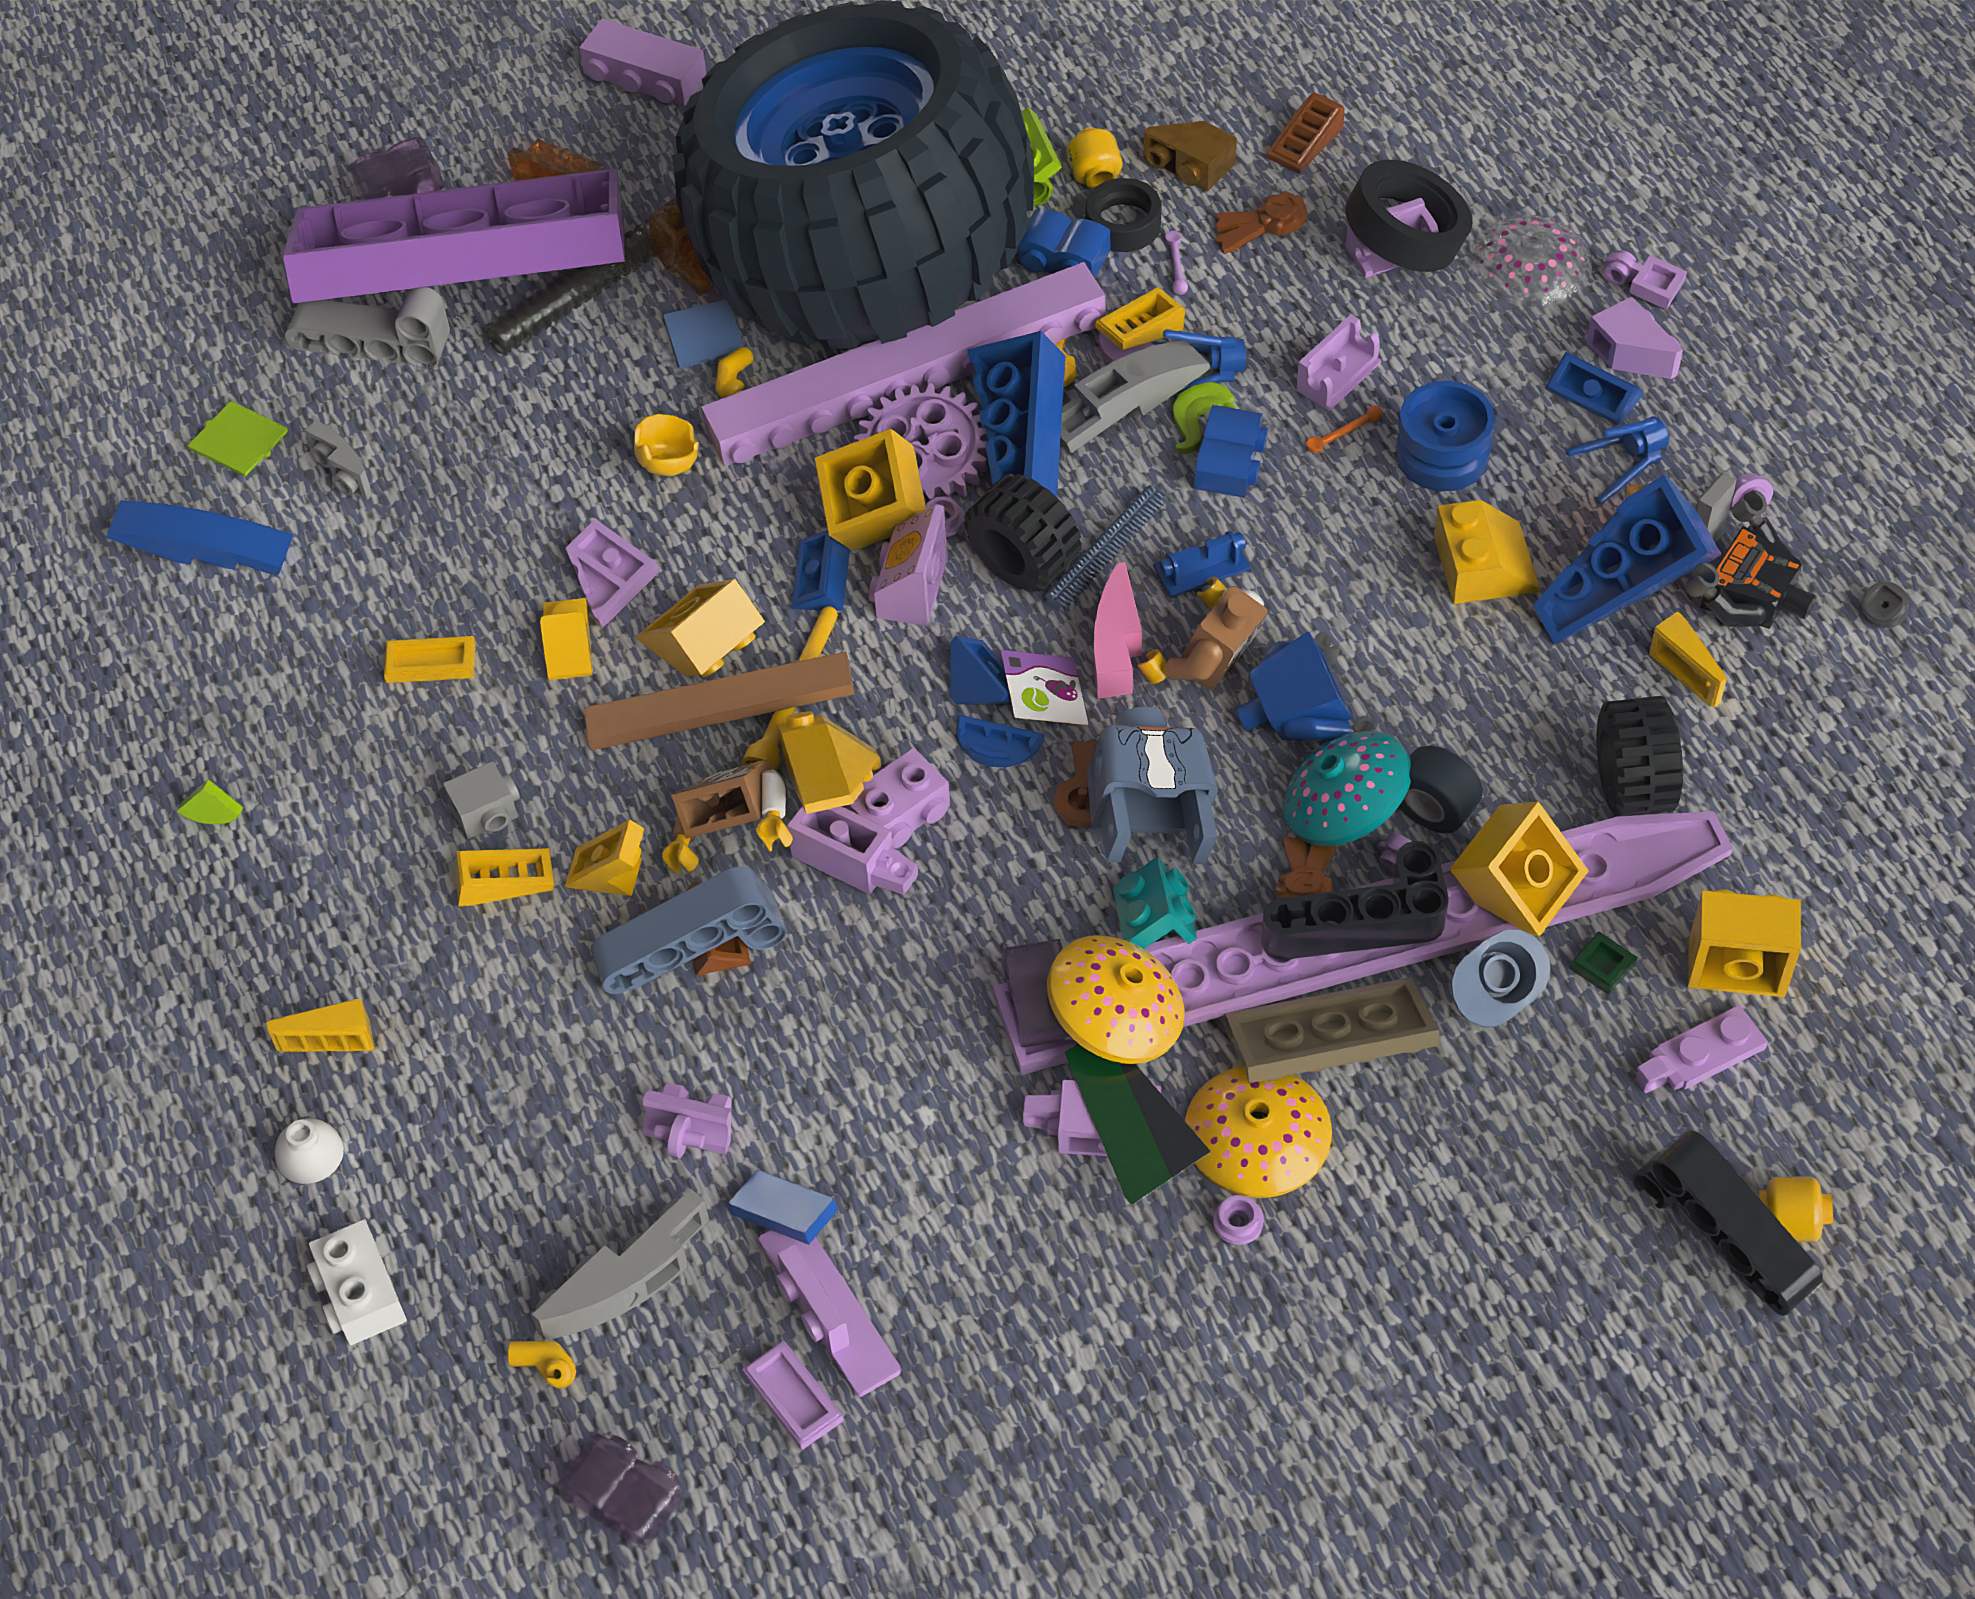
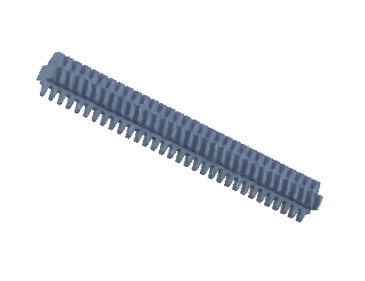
M1148 485L1091 547L1081 555L1071 568L1064 573L1058 582L1045 594L1047 598L1045 604L1062 613L1065 612L1063 608L1067 609V605H1071L1070 601H1075L1073 597L1078 598L1076 593L1080 595L1081 592L1079 590L1083 592V587H1088L1086 583L1090 585L1091 582L1089 580L1094 581L1093 577H1097L1096 573H1101L1099 569L1103 571L1102 566L1107 567L1106 563H1110L1109 559L1113 560L1112 556L1116 557V553H1120L1119 549L1123 550L1122 546L1125 547L1126 543L1130 542L1128 538L1132 540V536H1136L1135 532L1139 533L1138 529L1141 530L1142 526H1145L1144 522L1148 523V519H1152L1151 515L1154 516V512H1158L1157 508L1161 509L1160 505H1165L1162 501L1166 496L1162 489L1156 490L1153 485Z

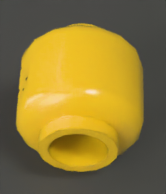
M1093 127L1085 128L1079 131L1067 146L1066 153L1074 179L1080 184L1087 185L1089 188H1094L1104 181L1116 179L1122 170L1123 162L1116 139L1108 130Z
M1773 1177L1768 1181L1766 1189L1758 1190V1198L1797 1242H1815L1822 1235L1823 1224H1833L1832 1194H1822L1820 1184L1814 1177Z

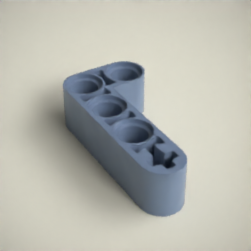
M740 866L725 870L601 935L591 945V952L604 991L609 994H620L636 989L736 936L749 948L764 950L781 943L786 937L787 930L772 890L752 869Z

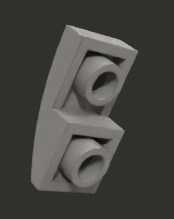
M315 420L305 430L312 457L321 466L330 467L332 482L340 492L347 496H351L354 493L368 500L372 496V491L360 458L339 434Z

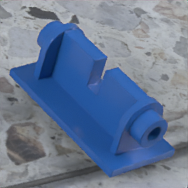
M1227 531L1225 535L1205 542V546L1198 548L1196 545L1176 553H1166L1165 559L1153 564L1155 571L1171 598L1209 585L1207 579L1216 576L1219 580H1223L1251 569L1250 564L1241 551L1246 548L1245 539L1241 532L1233 533L1232 531Z

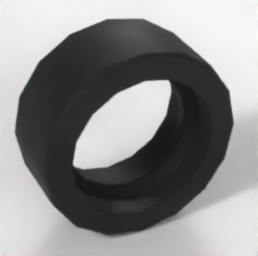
M1134 178L1107 180L1094 187L1086 199L1085 219L1095 221L1110 229V251L1131 252L1143 249L1151 244L1160 233L1162 202L1157 191L1145 182ZM1132 205L1142 209L1147 213V216L1136 223L1124 225L1106 221L1100 214L1112 206Z

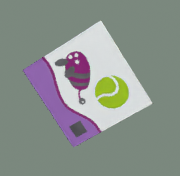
M1001 650L1015 718L1088 725L1074 658Z

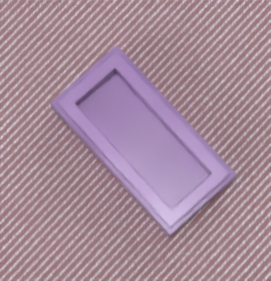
M784 1340L742 1368L743 1375L801 1450L844 1421L842 1413Z

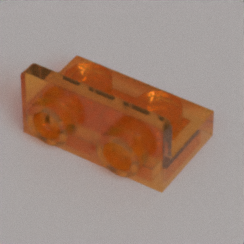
M538 138L527 151L513 147L508 152L512 175L517 181L604 170L603 164Z

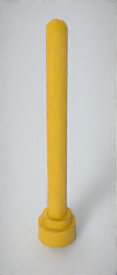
M827 606L821 610L798 661L820 656L838 616L835 608ZM796 707L774 712L763 738L748 746L741 761V766L768 760L773 770H778L782 759L780 748L778 747L781 740L777 725L787 723L786 717L792 715Z

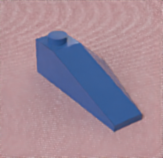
M1667 475L1661 476L1625 498L1616 509L1617 512L1588 541L1589 544L1581 554L1560 573L1535 602L1533 607L1554 644L1579 633L1690 574L1691 570L1698 565L1708 563L1722 555L1699 514Z

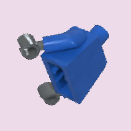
M1307 632L1296 640L1274 643L1259 666L1251 671L1250 678L1258 697L1236 707V712L1247 732L1268 721L1282 740L1330 741L1352 732L1372 731L1374 724L1368 717L1358 718L1353 726L1348 722V720L1352 719V716L1329 667L1336 662L1340 648L1338 646L1330 647L1332 637L1327 632H1320L1315 638L1312 637L1310 632Z

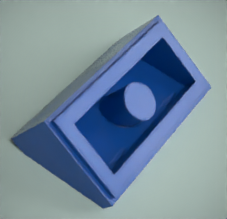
M1565 352L1545 387L1546 390L1617 425L1622 422L1643 396L1639 387L1568 352Z
M828 530L801 539L799 542L791 609L822 610L824 607L831 606L836 611H843L850 549L830 537Z

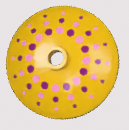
M1104 935L1087 936L1065 946L1049 969L1047 993L1057 1020L1077 1043L1095 1055L1119 1063H1145L1165 1054L1180 1036L1185 1016L1180 990L1164 965L1142 947L1117 937Z
M1242 1066L1224 1071L1210 1079L1199 1089L1193 1097L1185 1117V1122L1211 1151L1195 1162V1166L1212 1183L1237 1195L1267 1198L1294 1191L1317 1174L1330 1150L1332 1126L1327 1107L1319 1094L1307 1082L1296 1075L1279 1077L1273 1081L1249 1083ZM1253 1112H1263L1267 1117L1256 1119L1251 1114Z

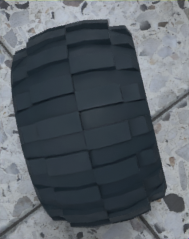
M878 0L872 4L854 5V2L833 5L828 6L825 10L811 14L797 15L779 22L777 27L763 34L754 35L735 47L733 55L727 60L716 63L701 79L703 89L689 97L683 112L684 118L675 136L677 154L672 155L677 206L703 271L735 312L747 321L753 319L754 322L768 332L783 334L786 341L809 346L817 341L828 342L831 349L856 348L862 342L880 340L881 344L906 338V333L923 326L930 325L934 327L955 316L954 310L965 302L978 300L994 285L993 275L999 270L1008 268L1017 252L1020 241L1027 231V211H1033L1034 159L1017 94L991 49L978 36L972 39L970 34L958 22L946 21L943 14L939 11L925 6L910 9L905 8L902 2Z

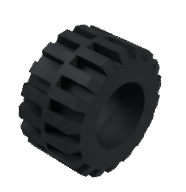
M1006 474L1004 477H1001L968 509L964 516V529L968 534L967 538L984 564L1003 581L1020 590L1024 589L1029 593L1044 590L1079 555V551L1082 548V543L1079 540L1081 538L1079 529L1076 527L1075 520L1064 504L1039 482L1032 478L1028 479L1021 474H1016L1015 476L1013 474Z
M1663 696L1606 701L1601 707L1597 720L1596 745L1601 785L1605 799L1613 814L1617 817L1675 811L1683 789V756L1678 725L1667 700Z

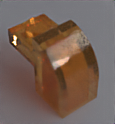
M675 197L650 214L649 235L651 243L665 269L673 276L678 273L701 296L715 286L701 267L677 206V198Z

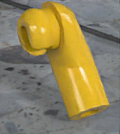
M510 1341L508 1350L510 1367H536L547 1384L555 1388H565L575 1379V1363L559 1343L555 1341Z

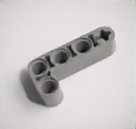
M429 287L411 288L407 291L400 310L330 300L298 303L286 330L285 339L294 349L331 355L348 353L352 354L351 357L376 361L379 358L391 359V363L417 366V363L430 364V368H435L450 335V327L441 296Z

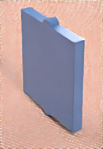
M726 300L701 306L693 304L692 308L663 314L680 369L706 362L714 364L718 359H722L737 348L744 346L733 311Z

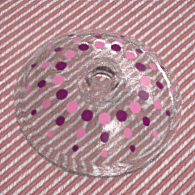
M1520 215L1499 220L1484 228L1472 242L1468 264L1476 284L1494 299L1516 307L1545 308L1570 300L1585 287L1591 274L1592 257L1585 241L1568 226L1543 216Z

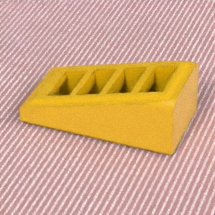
M1157 287L1097 320L1095 328L1120 349L1125 350L1165 338L1163 336L1164 330L1182 331L1184 328L1185 308ZM1117 328H1120L1126 334H1123Z
M1679 612L1674 613L1655 627L1649 655L1707 705L1715 707L1721 702L1727 677L1688 621Z
M549 848L457 851L454 871L458 907L554 890ZM536 863L537 877L528 876L527 864ZM517 866L518 877H510L508 867ZM498 869L499 878H490V871ZM479 873L480 878L471 879V874Z
M359 998L266 1022L267 1030L277 1051L375 1050L370 1020L362 999Z

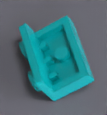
M1156 857L1137 871L1126 874L1117 885L1112 887L1123 940H1127L1145 949L1173 929L1188 944L1197 940L1193 922L1197 919V915L1187 897L1190 887L1183 874L1177 868L1170 870Z

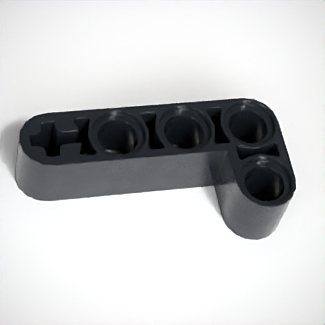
M1422 841L1405 843L1396 854L1394 878L1391 885L1285 897L1271 901L1263 911L1261 944L1264 951L1276 959L1287 960L1436 940L1445 929L1449 903L1444 875L1436 849ZM1411 870H1417L1422 873H1413ZM1418 910H1428L1432 913H1423ZM1377 915V916H1382V917H1385V918H1384V919H1376V918H1373V917H1371V916ZM1333 921V922H1336V923H1338V924H1336V925H1328V924L1323 923V922Z
M1692 1130L1684 1132L1669 1142L1632 1176L1635 1188L1639 1192L1644 1189L1658 1202L1655 1204L1657 1208H1666L1675 1202L1754 1294L1781 1316L1788 1315L1822 1283L1823 1275L1814 1260L1716 1148L1698 1132Z

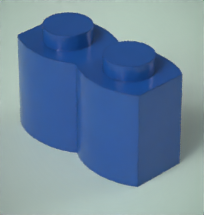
M1037 209L1029 219L1027 231L1017 247V263L1034 273L1045 271L1053 274L1084 262L1093 277L1096 278L1111 250L1110 229L1095 221L1087 219L1072 220L1066 215L1053 210Z
M1212 405L1197 459L1194 489L1245 498L1248 485L1256 486L1260 461L1254 459L1256 452H1265L1269 428L1262 427L1263 413Z

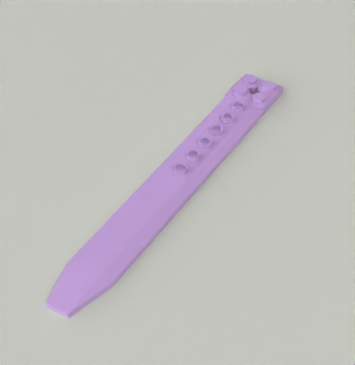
M1715 812L1617 816L1562 831V835L1589 872L1548 926L1653 898L1730 856L1733 847ZM1455 861L1441 864L1449 900L1445 929L1441 936L1430 942L1287 960L1276 959L1269 956L1262 947L1263 913L1198 930L1196 931L1197 940L1191 944H1188L1179 935L1154 942L1146 947L1145 950L1157 958L1175 980L1184 1003L1185 1016L1183 1027L1225 1016V1013L1258 1007L1476 947L1498 932L1519 928L1475 904L1451 872L1450 868L1455 863ZM1393 878L1352 889L1393 884ZM1418 910L1423 913H1432L1428 910ZM1377 915L1371 916V917L1376 918V919H1384V918H1385V917L1377 916ZM1333 921L1323 922V923H1326V924H1328V925H1336V924H1338V923L1333 922ZM1049 971L993 986L994 999L1021 1075L1068 1063L1064 1052L1078 1044L1064 1030L1061 1024L1051 1026L1042 1022L1046 1019V1012L1053 1011L1047 993Z

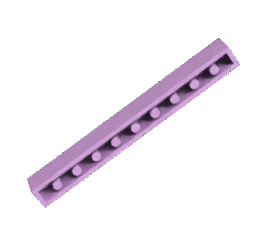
M1082 262L955 310V316L934 327L926 325L906 333V338L881 344L880 340H876L701 407L706 433L724 467L736 462L745 463L755 455L775 448L787 447L794 441L826 432L830 428L868 415L867 409L869 407L880 410L882 409L880 402L882 396L891 402L896 400L895 389L901 390L907 396L911 393L912 384H916L919 392L925 393L930 383H933L934 389H938L945 384L975 374L974 365L969 361L967 349L1042 331L1055 344L1061 339L1095 328L1096 321L1106 316L1105 294L1086 264Z

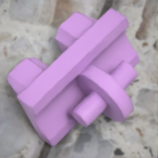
M668 1082L660 1092L647 1090L643 1097V1107L645 1108L644 1136L668 1141V1155L675 1158H681L687 1146L727 1154L731 1143L732 1100L729 1096L713 1093L707 1096L705 1102L689 1099V1092L684 1086Z

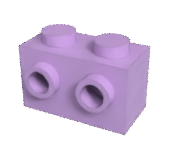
M913 748L874 774L871 781L863 782L864 790L854 803L844 805L843 807L890 829L893 848L896 849L904 845L912 832L924 823H935L944 816L950 806L949 782Z

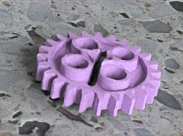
M933 383L928 385L925 393H920L916 384H912L910 395L905 396L901 390L895 389L896 400L891 402L882 396L880 398L881 410L870 407L867 409L870 421H859L861 434L854 436L855 442L891 428L911 443L915 450L924 500H927V502L936 497L952 499L951 493L955 491L964 497L967 496L965 483L978 486L980 484L978 472L988 471V456L985 446L988 442L986 429L981 425L978 404L973 402L967 405L965 393L962 392L955 398H952L950 386H946L940 394L935 393ZM934 421H940L939 423L929 424ZM950 453H957L953 456H945Z

